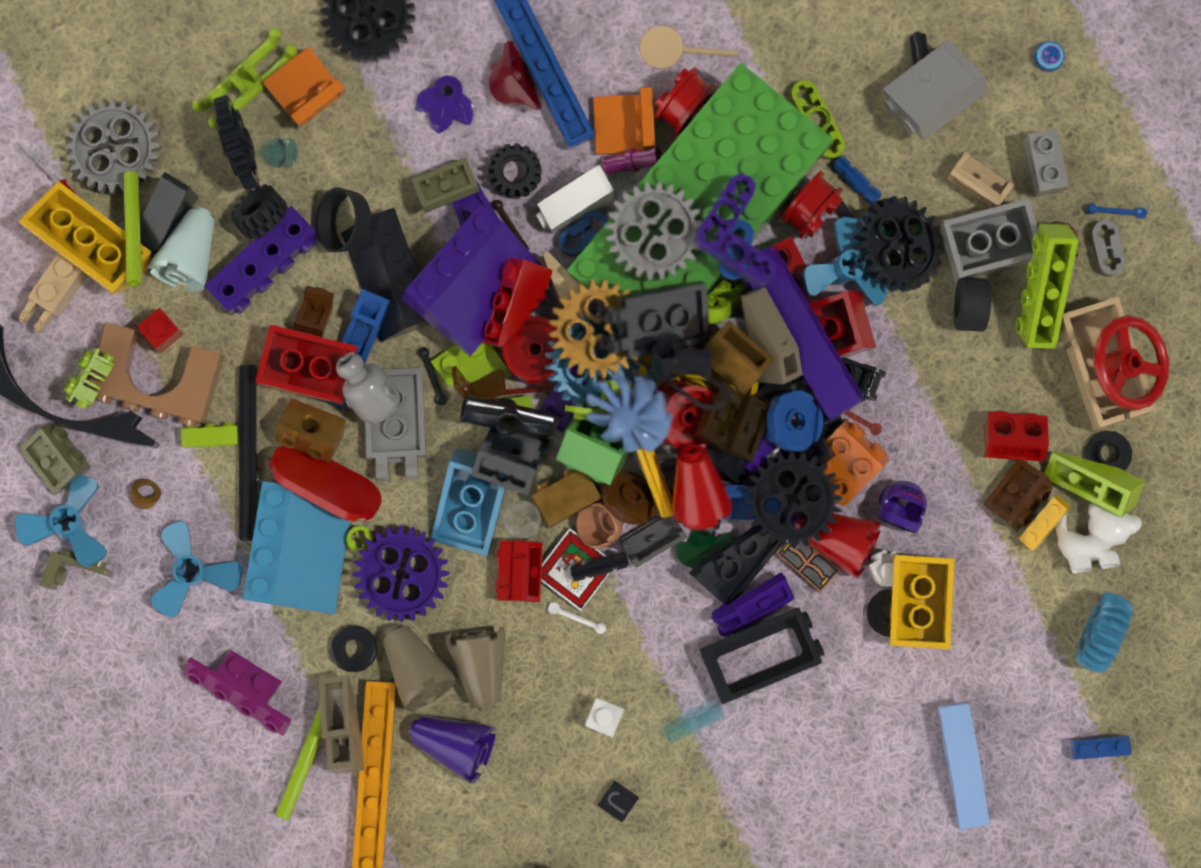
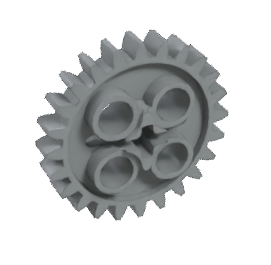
M111 99L109 107H106L102 100H100L99 109L97 110L88 105L89 115L86 116L81 112L78 113L82 120L80 124L77 122L70 123L76 131L75 133H66V136L73 140L72 143L64 145L68 151L73 152L66 156V160L68 162H76L70 170L73 173L80 172L77 179L81 183L88 179L87 187L92 190L98 184V191L101 194L109 187L110 193L116 195L118 187L124 192L125 172L135 171L139 174V178L146 182L149 180L145 172H156L151 162H159L161 160L154 154V151L162 149L160 144L154 143L161 136L158 132H151L156 127V124L153 121L146 122L149 115L146 112L139 114L140 108L136 104L129 110V104L126 100L122 101L120 107H118L114 99ZM121 124H130V131L127 134L121 136L117 134L118 127ZM95 131H101V139L96 143H90V135ZM134 139H138V142L135 144L129 143ZM115 141L118 145L115 146V152L112 153L108 148L111 147V142ZM92 150L97 151V152L93 153V155H91V156L88 155V152H89V151H92ZM128 152H138L135 162L125 163V156ZM101 159H109V166L106 170H96V165Z
M646 182L645 191L643 192L637 186H634L635 195L631 197L624 192L623 196L626 202L622 204L615 201L614 203L619 212H609L608 214L615 220L614 224L606 225V229L614 231L613 235L606 237L607 242L616 243L610 249V253L620 252L621 255L617 258L616 262L620 264L627 261L628 263L625 268L627 273L634 267L637 268V278H640L644 272H647L649 281H652L654 274L659 273L663 281L665 280L666 271H670L676 277L675 268L679 266L686 271L687 266L684 261L688 259L695 262L696 260L691 251L701 250L695 243L696 229L701 226L703 221L694 220L701 212L699 209H689L693 205L694 200L689 199L684 202L685 191L682 190L677 195H674V185L672 184L668 187L667 191H663L661 182H658L656 190H652L650 184ZM648 203H656L660 206V212L654 218H648L643 214V209ZM671 209V215L660 227L662 236L658 237L655 235L646 250L639 254V248L650 236L648 228L650 226L656 227L665 212ZM679 220L685 224L684 232L681 235L673 236L668 232V226L672 221ZM632 227L642 230V237L636 243H630L626 240V233ZM656 245H663L667 249L666 257L660 261H656L650 256L651 249Z

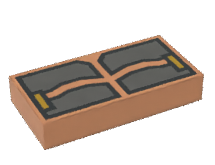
M789 540L785 548L780 547L775 553L820 593L840 571L839 568L811 545L806 547L802 540L799 541L798 549H794L792 542Z

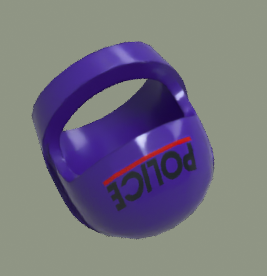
M903 480L893 482L882 491L879 497L877 518L902 530L917 533L923 525L922 520L927 508L926 495L921 487L913 482ZM899 498L907 500V505H902L899 502Z

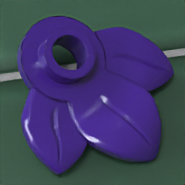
M451 75L440 77L435 82L434 87L423 90L416 102L417 111L429 112L430 124L438 134L447 130L455 119L466 125H470L473 120L472 101L463 94L461 82ZM444 85L452 86V95L446 96L443 93Z

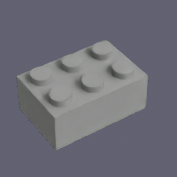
M1029 198L945 220L940 225V234L944 240L943 244L954 283H957L961 278H977L1032 262L1034 253L1032 240L1033 236L1038 233V227Z

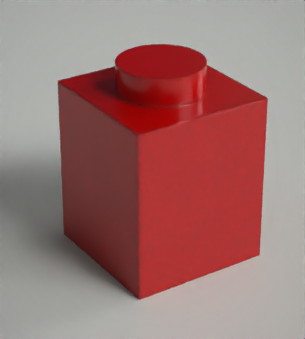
M158 308L137 326L152 346L160 353L164 352L184 335L161 308Z

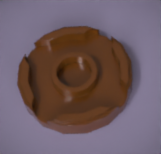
M621 471L610 485L604 483L602 487L601 497L605 507L622 522L631 525H643L649 522L658 510L646 479L639 474Z

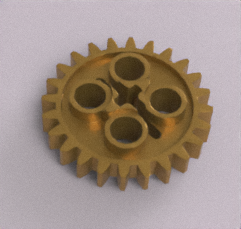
M594 280L590 281L589 289H586L580 283L578 284L579 293L577 294L571 289L567 290L570 299L559 298L558 300L563 308H554L552 310L554 314L559 316L558 320L549 321V324L557 327V331L549 334L550 337L558 338V342L552 346V349L561 348L563 350L558 359L568 357L570 360L567 363V368L569 369L577 364V374L579 375L585 369H588L589 378L594 377L596 370H599L602 378H606L607 369H610L612 373L618 374L617 366L619 364L623 368L628 369L629 365L626 361L628 357L623 355V351L614 354L608 353L604 359H598L594 356L593 347L597 342H601L600 337L603 335L593 336V327L577 317L576 313L578 311L582 312L594 324L602 322L604 324L602 330L605 333L617 335L612 331V324H606V320L600 321L599 316H593L589 313L588 304L592 299H597L603 306H621L620 297L629 295L630 291L626 290L619 294L618 283L610 290L608 289L607 280H603L600 288H597ZM573 323H579L584 327L585 334L581 340H574L569 335V328ZM633 357V358H630V359H632V360H637L638 358H637V357Z

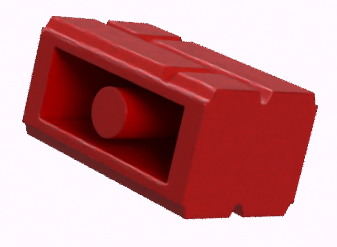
M500 541V548L496 553V560L499 564L498 579L495 582L497 601L540 602L542 542Z

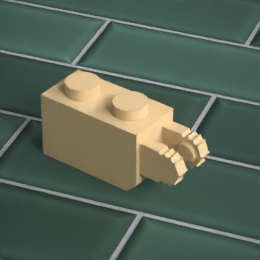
M58 253L28 295L30 300L21 312L19 320L22 323H26L32 318L39 306L43 307L45 311L34 326V331L40 334L54 316L59 317L88 275Z

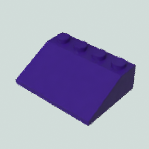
M480 204L409 285L401 300L470 357L484 340L485 326L490 320L494 307L493 300L499 291L502 281V270L508 258L524 259L538 265L541 264L504 222Z

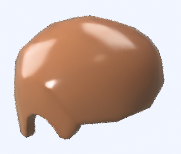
M604 502L593 503L578 513L576 522L578 537L584 545L590 548H603L619 539L623 531V522L610 513L605 507Z

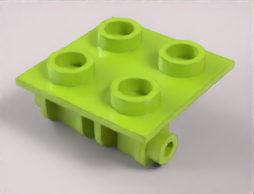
M92 347L90 351L84 350L77 363L81 367L76 377L71 375L62 390L67 393L64 399L71 402L74 397L78 400L75 405L85 410L88 405L92 406L98 393L84 386V382L101 390V387L86 380L87 376L91 375L104 383L106 381L90 372L91 369L107 377L115 365L112 363L115 357L105 352L102 357L98 356L97 354L100 349Z

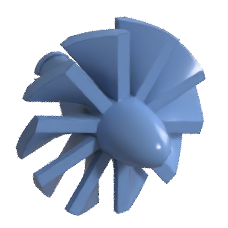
M612 373L610 376L620 388L622 395L611 390L605 381H597L594 387L605 392L611 401L601 400L590 393L586 400L590 406H600L610 413L587 414V418L590 422L603 428L609 423L608 429L600 436L603 440L623 443V450L626 452H633L643 448L650 452L665 440L672 423V413H666L664 397L660 391L654 397L652 396L658 388V380L649 374H645L641 378L636 376L635 388L630 390L629 382L617 373Z

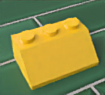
M894 555L889 646L951 649L955 559Z

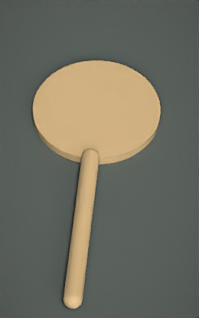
M656 26L649 29L640 41V54L643 60L649 66L656 69L672 67L680 60L683 52L738 56V52L732 50L683 47V41L679 33L668 26Z

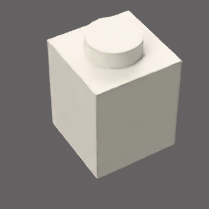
M596 697L585 726L613 737L624 709Z

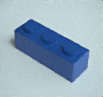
M1130 736L1071 740L1072 759L1074 760L1132 755Z

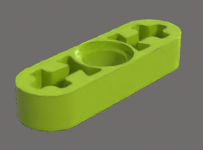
M808 80L797 82L791 91V100L794 106L808 118L814 113L823 114L826 118V124L821 129L826 132L831 128L832 132H828V135L834 139L833 142L837 141L839 143L835 153L827 150L822 157L827 160L839 158L844 151L845 141L816 85ZM802 87L805 91L811 90L812 93L809 95L811 104L814 105L815 102L819 104V106L810 108L806 113L803 109H806L808 104L804 98H797L800 93L799 88Z
M726 278L707 295L708 323L724 322L742 305L741 296L749 293V288L745 285L742 278L735 280Z

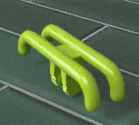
M272 28L269 31L268 38L207 96L201 100L193 101V110L196 112L208 110L214 105L213 99L224 96L232 87H235L241 95L233 102V105L239 112L242 111L266 88L264 80L297 55L296 46L293 44L287 45L283 56L260 77L254 67L276 47L281 39V31L278 28ZM210 117L208 125L213 129L219 128L216 117Z

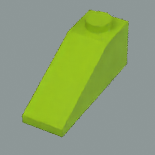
M1058 451L1052 452L1044 473L1051 482L1120 517L1136 507L1145 484L1144 480L1120 468Z

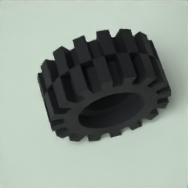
M509 143L505 145V148L497 149L496 154L490 158L491 162L488 165L489 178L493 188L500 195L503 194L509 199L510 197L520 199L522 196H529L530 192L537 189V185L541 181V163L537 158V154L534 151L532 152L530 147L526 145L522 147L520 143L510 146ZM511 161H519L527 169L526 176L519 182H511L504 176V168Z
M263 184L262 187H255V191L249 190L247 192L248 195L246 197L242 196L240 198L241 202L234 205L235 210L231 211L232 217L230 218L232 223L250 240L253 238L257 240L260 235L262 237L267 236V231H274V226L276 224L280 225L282 222L280 218H284L287 214L285 212L288 210L287 203L271 185L268 186L267 184Z

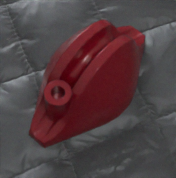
M507 41L504 44L501 58L490 64V92L500 103L510 106L527 105L539 111L542 107L531 75L514 43Z

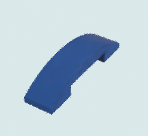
M364 288L361 290L351 314V321L342 340L343 343L357 346L356 354L361 356L363 366L369 358L390 300ZM345 398L343 404L326 401L342 409L346 406Z

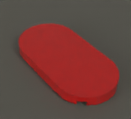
M283 445L278 447L272 455L269 463L270 470L272 469L274 472L273 477L284 488L347 521L357 522L358 519L364 518V521L371 520L378 513L382 503L381 493L374 483L334 460H331L329 463L321 459H314L309 454L294 448H286Z

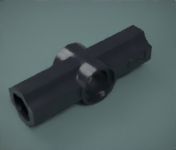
M466 395L463 399L460 414L461 422L495 428L498 433L504 436L519 433L547 439L550 436L554 419L552 412L518 406L514 400L509 398L494 401ZM505 415L512 416L509 419H502V417Z

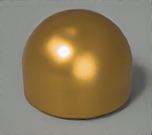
M146 478L135 481L130 490L132 504L142 510L154 507L161 496V490L158 485ZM144 485H149L154 490V496L144 497L139 493L138 489Z

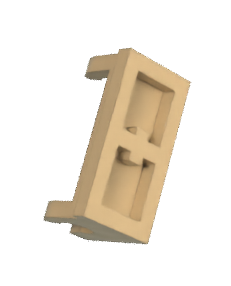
M965 151L947 179L987 207L994 208L1000 206L1015 184L1006 181Z

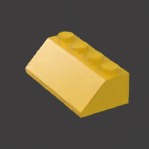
M59 181L19 220V223L112 294L131 287L127 285L125 231ZM141 244V270L143 275L150 264L151 251Z

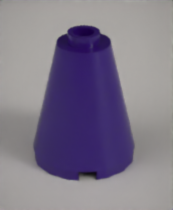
M421 716L419 720L415 719L409 729V736L412 737L411 742L413 745L471 784L475 783L482 775L477 770L482 763L485 766L487 765L496 735L491 733L495 730V727L490 725L430 716Z

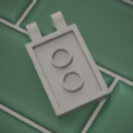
M422 368L383 370L398 389L400 403L396 411L384 421L373 424L365 422L366 459L375 460L377 481H390V463H405L407 480L419 479L418 457H427Z

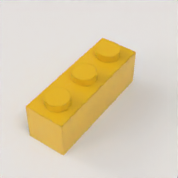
M1054 496L1019 537V540L1032 551L1036 550L1072 507L1060 496Z

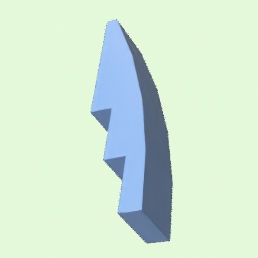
M965 701L938 706L944 752L955 802L958 827L960 830L990 825L969 702Z

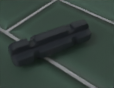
M625 552L613 554L611 558L606 556L588 561L585 565H573L570 567L573 581L577 582L584 580L587 576L592 578L613 572L612 569L617 568V570L627 568L629 563Z

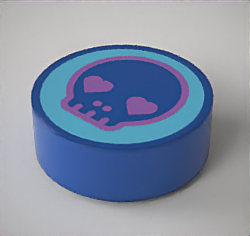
M1053 41L1042 43L1034 54L1036 66L1045 72L1056 71L1065 59L1063 48Z

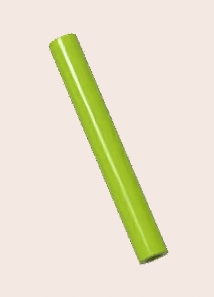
M127 171L124 173L127 285L139 286L142 284L139 174L135 171Z
M320 705L275 816L288 821L322 740Z

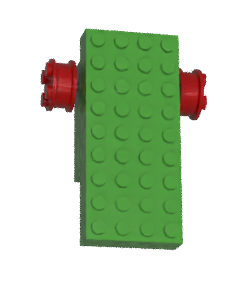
M742 63L736 67L719 89L716 83L710 85L700 77L697 67L692 68L690 71L684 68L674 80L676 85L671 92L665 91L656 101L657 111L654 116L657 120L663 118L675 128L673 133L679 137L638 184L639 190L641 192L645 191L646 182L650 184L652 190H656L658 182H661L663 191H667L668 187L672 184L674 185V195L683 190L685 191L684 202L689 199L694 200L693 205L689 209H699L701 212L694 220L704 221L731 178L737 174H746L754 180L756 190L738 219H743L751 225L754 234L753 242L791 197L793 199L779 219V222L782 224L788 222L800 232L798 237L801 240L807 235L813 238L823 226L824 221L821 220L826 213L832 215L842 203L843 198L840 195L844 189L841 187L836 189L823 179L824 173L822 171H819L807 185H804L801 189L799 187L812 173L814 165L830 148L834 139ZM742 183L736 186L737 190L731 199L737 201L739 196L745 192L746 186ZM634 190L630 194L631 197L635 195ZM648 203L643 209V214L648 218H654L660 212V206L656 203ZM728 206L718 207L717 212L721 219L730 220L733 218V212ZM671 209L665 212L656 227L650 226L648 228L650 236L639 248V254L646 250L655 235L658 237L662 236L660 227L671 215ZM612 218L608 220L566 270L587 289H589L591 280L595 281L597 288H600L603 280H607L608 289L611 290L618 283V293L622 294L624 291L629 290V295L696 281L705 282L708 293L715 283H719L724 277L719 271L718 261L702 250L691 251L696 260L695 262L688 259L684 261L687 266L686 271L677 266L675 268L677 276L674 277L670 271H666L665 280L663 281L659 273L654 274L652 281H649L647 272H644L640 278H637V268L635 267L627 273L625 268L628 262L625 261L620 264L616 262L617 258L621 255L620 252L610 253V249L616 243L607 242L606 237L614 234V231L606 229L607 224L615 223V220ZM679 220L672 221L668 226V232L673 236L681 235L685 229V224ZM714 224L710 232L705 234V241L710 243L714 240V235L720 227ZM637 227L630 228L626 233V240L630 243H636L642 237V230ZM736 228L733 231V234L742 239L744 237L742 229ZM656 245L650 251L651 258L656 261L664 259L667 255V249L663 245Z

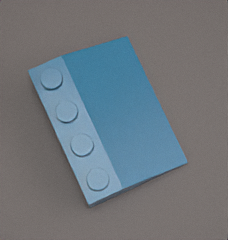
M262 481L243 600L335 614L347 546V534L351 521L344 520L278 483Z

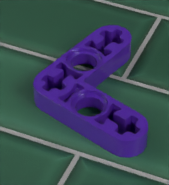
M737 174L731 178L697 230L695 242L703 252L752 284L763 286L776 273L774 261L730 232L756 190L754 180L750 176ZM742 183L746 186L745 192L739 196L737 201L731 199L737 190L736 186ZM728 206L733 212V218L730 220L721 219L717 212L718 207ZM715 224L720 228L715 233L714 240L708 243L705 241V234H708ZM732 246L740 248L743 252V259L740 261L732 260L728 256V248ZM751 256L753 257V260L750 262L751 264H749V266L746 269L745 267H743V265L748 261L749 257ZM762 264L766 267L764 271L766 274L760 277L756 274L758 270L756 267Z

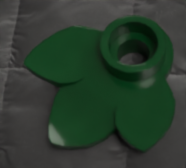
M693 529L690 543L679 542L676 544L677 558L681 564L693 570L734 541V537L731 533L716 538L715 535L711 537L703 530Z

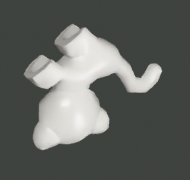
M1091 502L1088 506L1090 517L1088 528L1090 534L1086 536L1068 531L1066 514L1057 524L1055 530L1058 537V547L1062 555L1068 560L1072 574L1091 571V561L1096 560L1099 561L1102 569L1119 567L1121 565L1120 558L1115 551L1110 549L1113 546L1125 544L1130 535L1140 530L1142 525L1141 518L1127 513L1120 517ZM1046 505L1037 510V516L1045 508Z

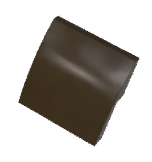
M718 381L728 389L730 393L729 401L719 409L704 410L695 436L734 457L747 462H753L767 426V414L770 406L754 395H743L724 381ZM714 385L707 405H717L725 399V393L720 387Z

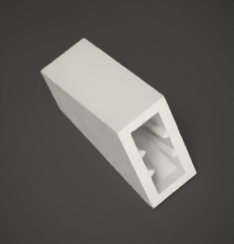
M598 165L537 204L539 213L535 215L543 230L549 228L553 234L580 220L587 214L613 202L614 190L601 166Z

